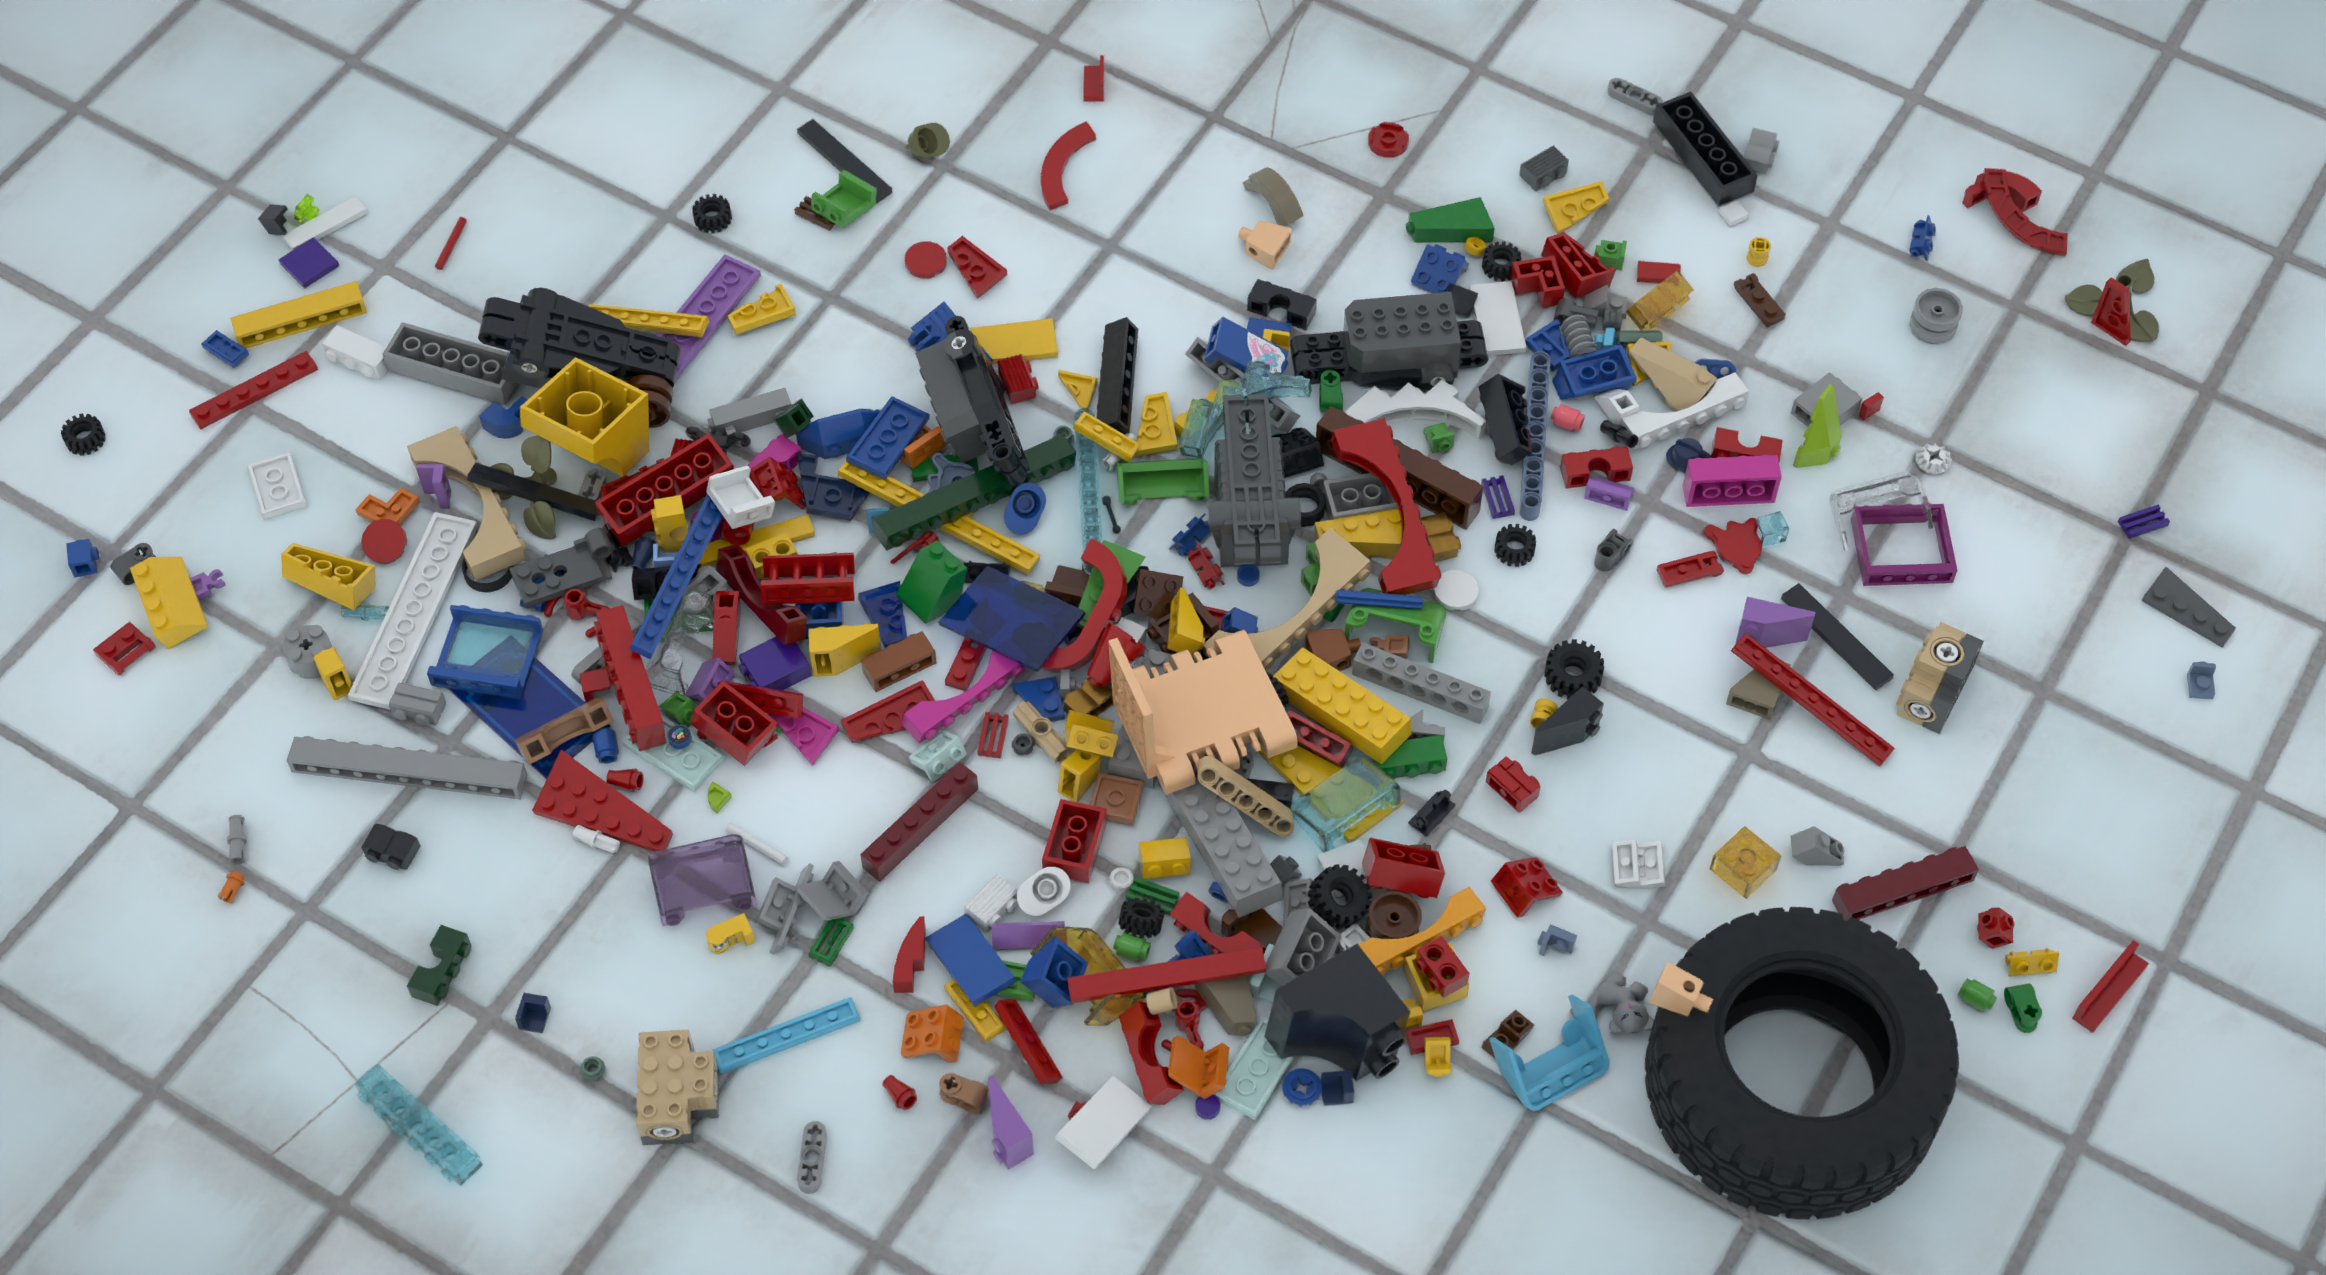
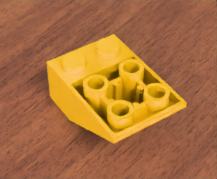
M865 623L855 626L841 625L839 627L809 629V653L813 677L836 676L861 663V660L867 655L881 651L878 624Z

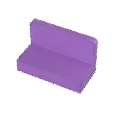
M418 464L416 470L424 493L436 494L440 509H449L452 490L444 465Z
M1592 476L1588 480L1584 499L1627 511L1634 488Z
M720 658L705 661L700 666L684 696L690 699L697 698L702 702L718 686V682L723 680L730 681L735 671Z

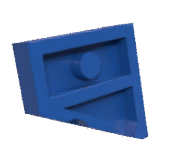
M1558 319L1525 339L1526 346L1534 353L1543 351L1550 356V369L1552 371L1559 368L1560 361L1570 359V353L1565 345L1564 334L1561 333Z
M1056 676L1012 684L1013 692L1018 694L1024 702L1029 701L1042 717L1049 719L1051 722L1065 720Z

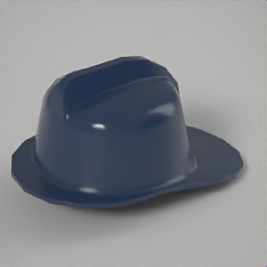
M1691 438L1678 439L1675 445L1671 446L1666 453L1668 463L1684 473L1686 472L1688 459L1711 457L1708 452L1703 450L1697 440Z

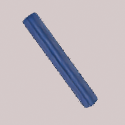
M1337 590L1335 592V601L1338 604L1417 610L1422 609L1423 606L1421 596Z

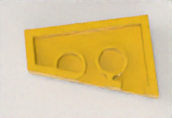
M1167 392L1145 396L1140 429L1137 435V443L1141 445L1135 457L1178 449Z

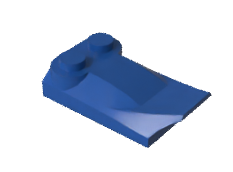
M1622 344L1560 361L1558 372L1552 379L1560 400L1581 397L1614 388L1628 390L1637 381L1635 372Z

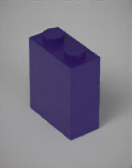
M774 637L739 655L741 664L738 665V668L744 678H749V685L785 690L812 676L810 663L796 642L784 645L777 637Z

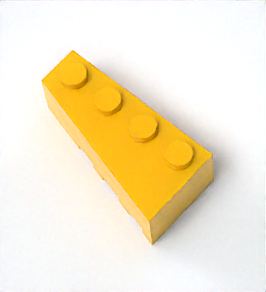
M1398 509L1315 522V541L1329 528H1332L1367 558H1369V555L1383 556L1384 559H1392V556H1395L1400 548L1402 525Z

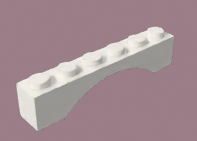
M1732 373L1716 380L1708 395L1689 408L1669 413L1640 411L1622 418L1621 425L1626 427L1630 433L1638 436V443L1632 448L1633 451L1645 448L1651 443L1665 440L1677 432H1684L1689 427L1697 424L1701 425L1707 420L1716 416L1720 417L1733 409H1740L1746 404L1749 390L1738 375Z

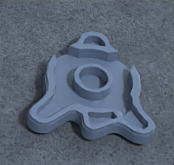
M935 453L932 456V464L938 473L928 475L927 481L931 489L926 494L976 472L968 464L951 462L941 453Z

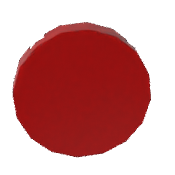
M1383 122L1379 126L1371 128L1368 134V146L1372 152L1384 158L1400 156L1409 146V134L1399 124Z
M922 241L908 248L905 253L906 268L913 276L918 278L935 277V274L942 273L947 265V255L944 248L934 242Z
M391 519L376 520L367 526L362 535V549L368 558L377 563L388 564L395 562L402 556L405 545H407L406 532L401 525Z

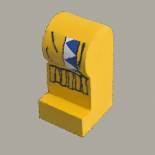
M745 913L712 926L706 933L709 949L718 954L726 951L729 946L742 941L745 942L746 946L755 943L754 933Z

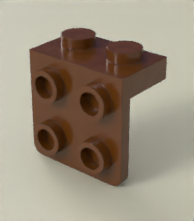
M1263 908L1238 918L1234 909H1229L1224 913L1221 920V933L1225 937H1231L1244 931L1266 949L1269 944L1275 945L1283 928Z

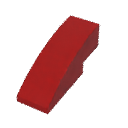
M920 916L916 920L900 947L893 973L894 993H914L915 971H924L925 916Z

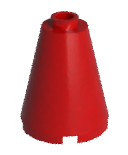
M1110 622L1106 625L1087 672V675L1090 677L1088 682L1098 689L1101 685L1106 688L1112 682L1109 640L1118 638L1130 665L1147 650L1143 644L1135 642L1136 640L1131 635Z

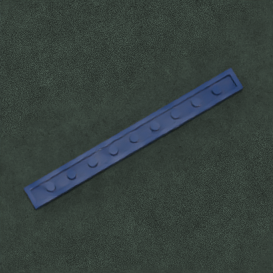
M708 494L629 648L650 660L722 517L721 512Z

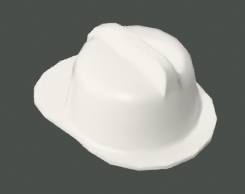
M1046 867L1041 869L1019 886L1017 891L1019 907L1024 913L1031 916H1040L1047 913L1068 897L1071 887L1070 879L1060 868Z

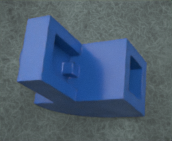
M521 396L508 410L493 402L479 415L483 429L493 436L503 439L520 435L524 432L523 427H521L520 406L528 399Z

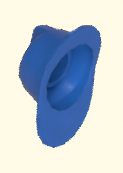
M1030 482L1022 483L1013 491L1004 512L1005 524L1013 533L1019 535L1028 534L1038 524L1046 504V496L1040 486Z

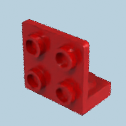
M768 457L751 468V479L763 498L771 496L776 502L785 497L800 509L805 508L803 492L797 485L798 477L794 471L786 469L782 462H777L773 458Z
M1537 857L1505 862L1491 880V883L1517 918L1523 917L1536 901L1559 897L1563 893L1557 882L1551 877L1544 864Z

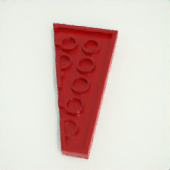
M563 750L560 751L532 809L535 815L573 827L581 825L593 831L599 830L602 832V835L662 855L665 854L673 836L671 829Z

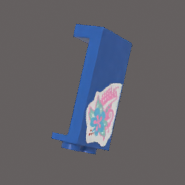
M1222 317L1211 328L1204 361L1212 364L1218 358L1268 385L1267 389L1273 393L1276 389H1280L1284 383L1283 374L1288 365V351Z

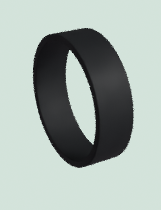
M465 558L463 559L462 572L465 581L476 591L494 592L506 586L512 579L509 568L514 566L508 567L507 572L496 581L490 583L475 582L467 576L468 566Z

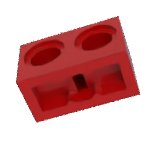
M1442 936L1417 949L1416 967L1421 973L1426 974L1431 988L1435 992H1439L1442 998L1468 985L1470 973ZM1429 957H1436L1439 960L1432 961ZM1447 975L1452 977L1453 979L1447 980L1444 979L1442 976Z

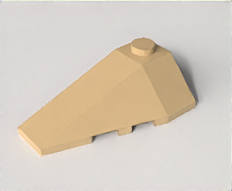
M1641 337L1628 352L1640 370L1650 377L1654 388L1660 390L1665 397L1664 401L1674 411L1689 408L1700 402L1717 380L1714 375L1702 366Z

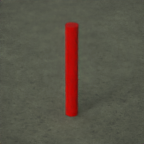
M459 217L435 264V267L439 270H442L467 222L464 217Z

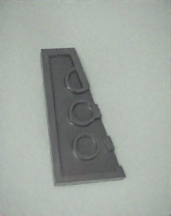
M2167 567L2164 568L2142 599L2144 603L2222 648L2236 629L2235 626Z

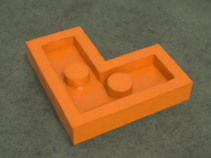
M400 488L387 503L369 494L355 510L357 515L370 522L379 519H391L400 525L420 503L418 496Z

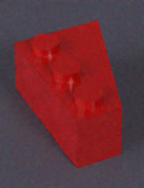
M1563 232L1546 238L1541 256L1555 257L1564 286L1576 299L1606 285L1610 288L1616 270L1611 266L1608 268L1599 262L1600 258L1598 256L1588 254L1584 251L1585 247Z

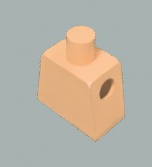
M1259 221L1253 230L1242 227L1238 238L1246 241L1245 253L1249 257L1273 270L1291 243L1292 229Z
M1667 962L1649 1003L1688 1016L1692 1007L1707 1013L1713 999L1699 993L1703 985L1702 980Z

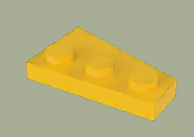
M1602 181L1544 196L1542 201L1556 233L1560 234L1607 204L1609 196Z
M779 283L771 293L765 292L760 295L758 301L753 304L747 303L729 314L728 321L735 335L796 315V311L782 283Z

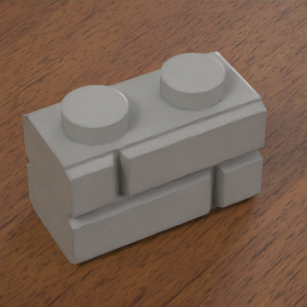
M404 683L397 684L389 702L391 713L395 718L402 721L406 719L415 720L418 724L424 726L428 724L437 725L441 713H443L446 706L443 692Z

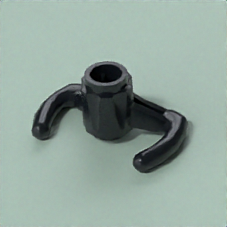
M690 426L685 430L687 437L695 441L706 435L698 427ZM713 431L711 434L726 455L727 450L738 441L741 442L742 447H747L751 444L750 437L741 432H734L728 436L717 431Z

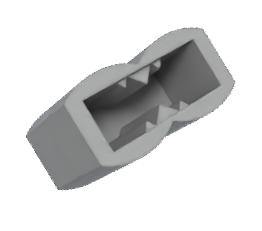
M1756 128L1752 129L1744 158L1754 171L1766 174L1767 168H1772L1775 156H1772V152L1777 153L1780 142L1776 140L1777 133Z

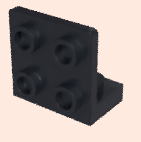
M1294 428L1286 434L1272 435V437H1280L1282 440L1284 478L1324 466L1320 442L1306 428Z

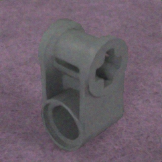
M1612 529L1597 547L1594 560L1595 567L1601 571L1613 569L1619 560L1629 552L1633 545V540L1630 538L1626 539L1618 534L1616 529Z
M139 543L122 556L114 559L110 567L124 585H131L135 581L130 568L149 557L156 556L153 554L149 544Z

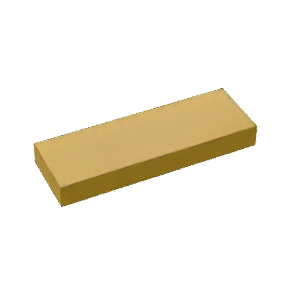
M1085 411L1072 428L1127 462L1132 460L1141 445Z
M954 979L944 985V990L985 1043L1006 1030L1005 1025L986 1001L974 1007Z

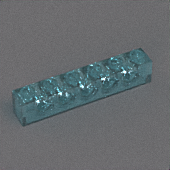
M378 1063L355 1083L359 1092L357 1097L366 1106L370 1103L375 1108L373 1111L381 1120L387 1119L392 1123L390 1127L399 1136L404 1134L408 1138V1144L415 1151L420 1149L425 1153L424 1158L433 1167L438 1165L442 1169L441 1174L449 1182L454 1180L461 1186L483 1166L479 1155ZM388 1093L386 1097L379 1098L381 1094ZM405 1108L403 1112L395 1113L398 1109ZM421 1123L420 1127L412 1129L415 1124ZM439 1139L436 1143L429 1144L431 1140ZM456 1154L454 1158L446 1160L448 1155Z

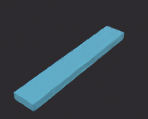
M849 997L715 1048L712 1051H714L720 1074L859 1022L860 1017L852 998Z

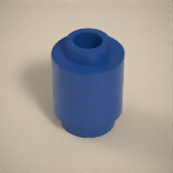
M608 727L596 730L592 735L596 758L603 764L616 761L619 750L615 731Z

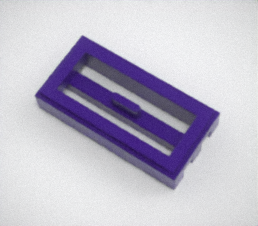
M1501 475L1498 479H1495V477H1490V480L1482 479L1481 484L1492 518L1514 515L1515 509L1504 476ZM1498 485H1500L1508 511L1505 509ZM1489 486L1493 487L1500 512L1496 510Z
M2158 504L2119 517L2118 523L2130 539L2169 525L2170 520L2168 518L2165 519L2166 514L2160 511L2161 507ZM2157 519L2159 520V521H2157V522H2154V523H2151V524L2146 525L2148 522H2151V521H2154V520H2157ZM2136 526H2142V527H2139V528L2130 530V528H2133V527H2136Z

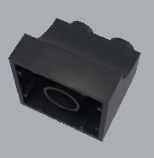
M1355 944L1276 989L1264 1037L1281 1059L1293 1056L1318 1057L1328 1060L1344 1070H1351L1352 1078L1355 1081L1370 1073L1376 1079H1380L1392 1072L1400 1062L1397 1058V1053L1407 1040L1404 1031L1409 1019L1410 1010L1361 947Z

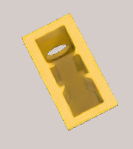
M1080 749L1075 750L1060 765L1057 792L1073 802H1078L1096 781L1101 759L1104 755Z

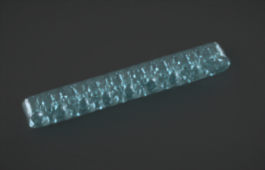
M1079 409L1075 413V423L1084 411L1093 417L1094 413L1090 409ZM1075 431L1083 554L1091 538L1100 543L1103 542L1096 443ZM1083 562V570L1090 576L1093 567Z

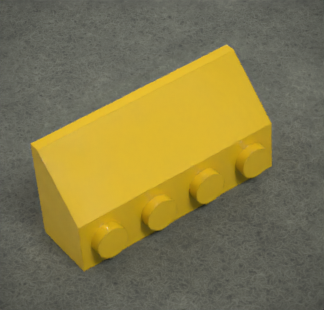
M181 556L149 557L130 568L154 636L168 649L209 627L190 580L185 562Z

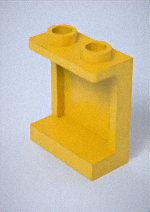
M1069 710L1063 731L1067 747L1113 757L1118 735L1112 733L1115 722Z

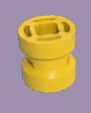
M1756 237L1750 241L1747 261L1752 266L1761 267L1767 263L1771 244L1766 238Z
M1538 699L1534 706L1535 712L1531 716L1530 724L1537 728L1558 709L1557 704L1549 699Z

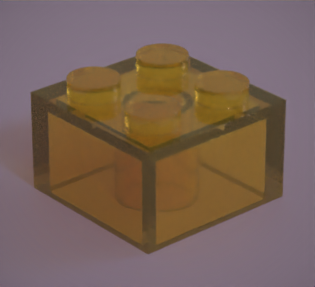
M1744 826L1713 855L1710 870L1747 899L1777 870L1781 855Z

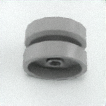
M1931 288L1921 292L1916 298L1914 310L1910 317L1912 332L1919 339L1928 343L1938 344L1952 339L1962 316L1963 305L1960 299L1954 293L1941 288Z

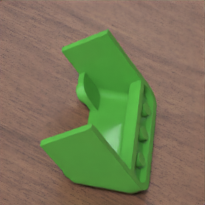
M1205 458L1116 463L1119 502L1124 505L1137 504V500L1143 498L1185 496L1190 497V501H1202L1203 496L1210 498L1208 462Z

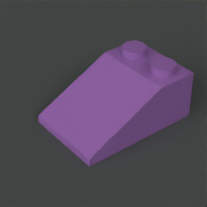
M1747 597L1736 643L1745 633L1765 648L1807 641L1816 612Z
M992 1075L988 1077L994 1135L992 1143L995 1148L993 1154L1000 1164L1004 1163L1009 1170L1034 1155L1033 1136Z

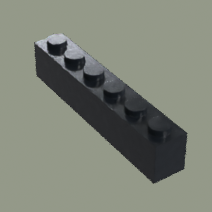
M1127 317L1105 325L1097 404V419L1122 434L1130 433L1139 330Z

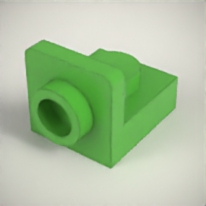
M1445 422L1424 427L1423 433L1432 453L1453 448L1455 435L1453 432L1448 431Z
M675 692L659 706L663 713L676 719L679 725L687 727L691 725L693 710L696 708L692 699Z

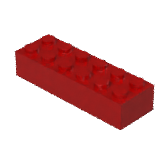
M710 433L597 500L595 505L600 518L620 545L624 547L654 528L651 509H655V499L681 495L683 508L686 509L707 496L706 491L710 476L733 470L734 466Z
M620 605L596 612L597 622H594L596 639L599 647L602 648V656L605 666H608L609 669L608 673L611 684L615 686V695L618 704L622 707L625 725L628 724L631 743L637 744L639 751L666 744L664 722L641 655L629 649L634 640V635L624 606Z

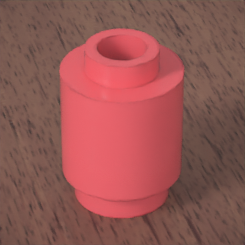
M1560 404L1559 407L1555 406L1551 414L1553 425L1572 432L1581 429L1585 418L1581 411Z

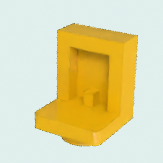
M1425 1037L1424 1066L1427 1074H1431L1434 1077H1443L1446 1074L1452 1073L1450 1065V1037Z

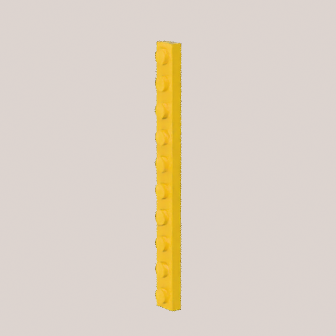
M846 461L838 469L839 477L897 507L925 495L890 476L883 480ZM963 516L959 520L949 522L939 528L994 558L1006 562V564L1029 575L1040 560V554L967 516Z

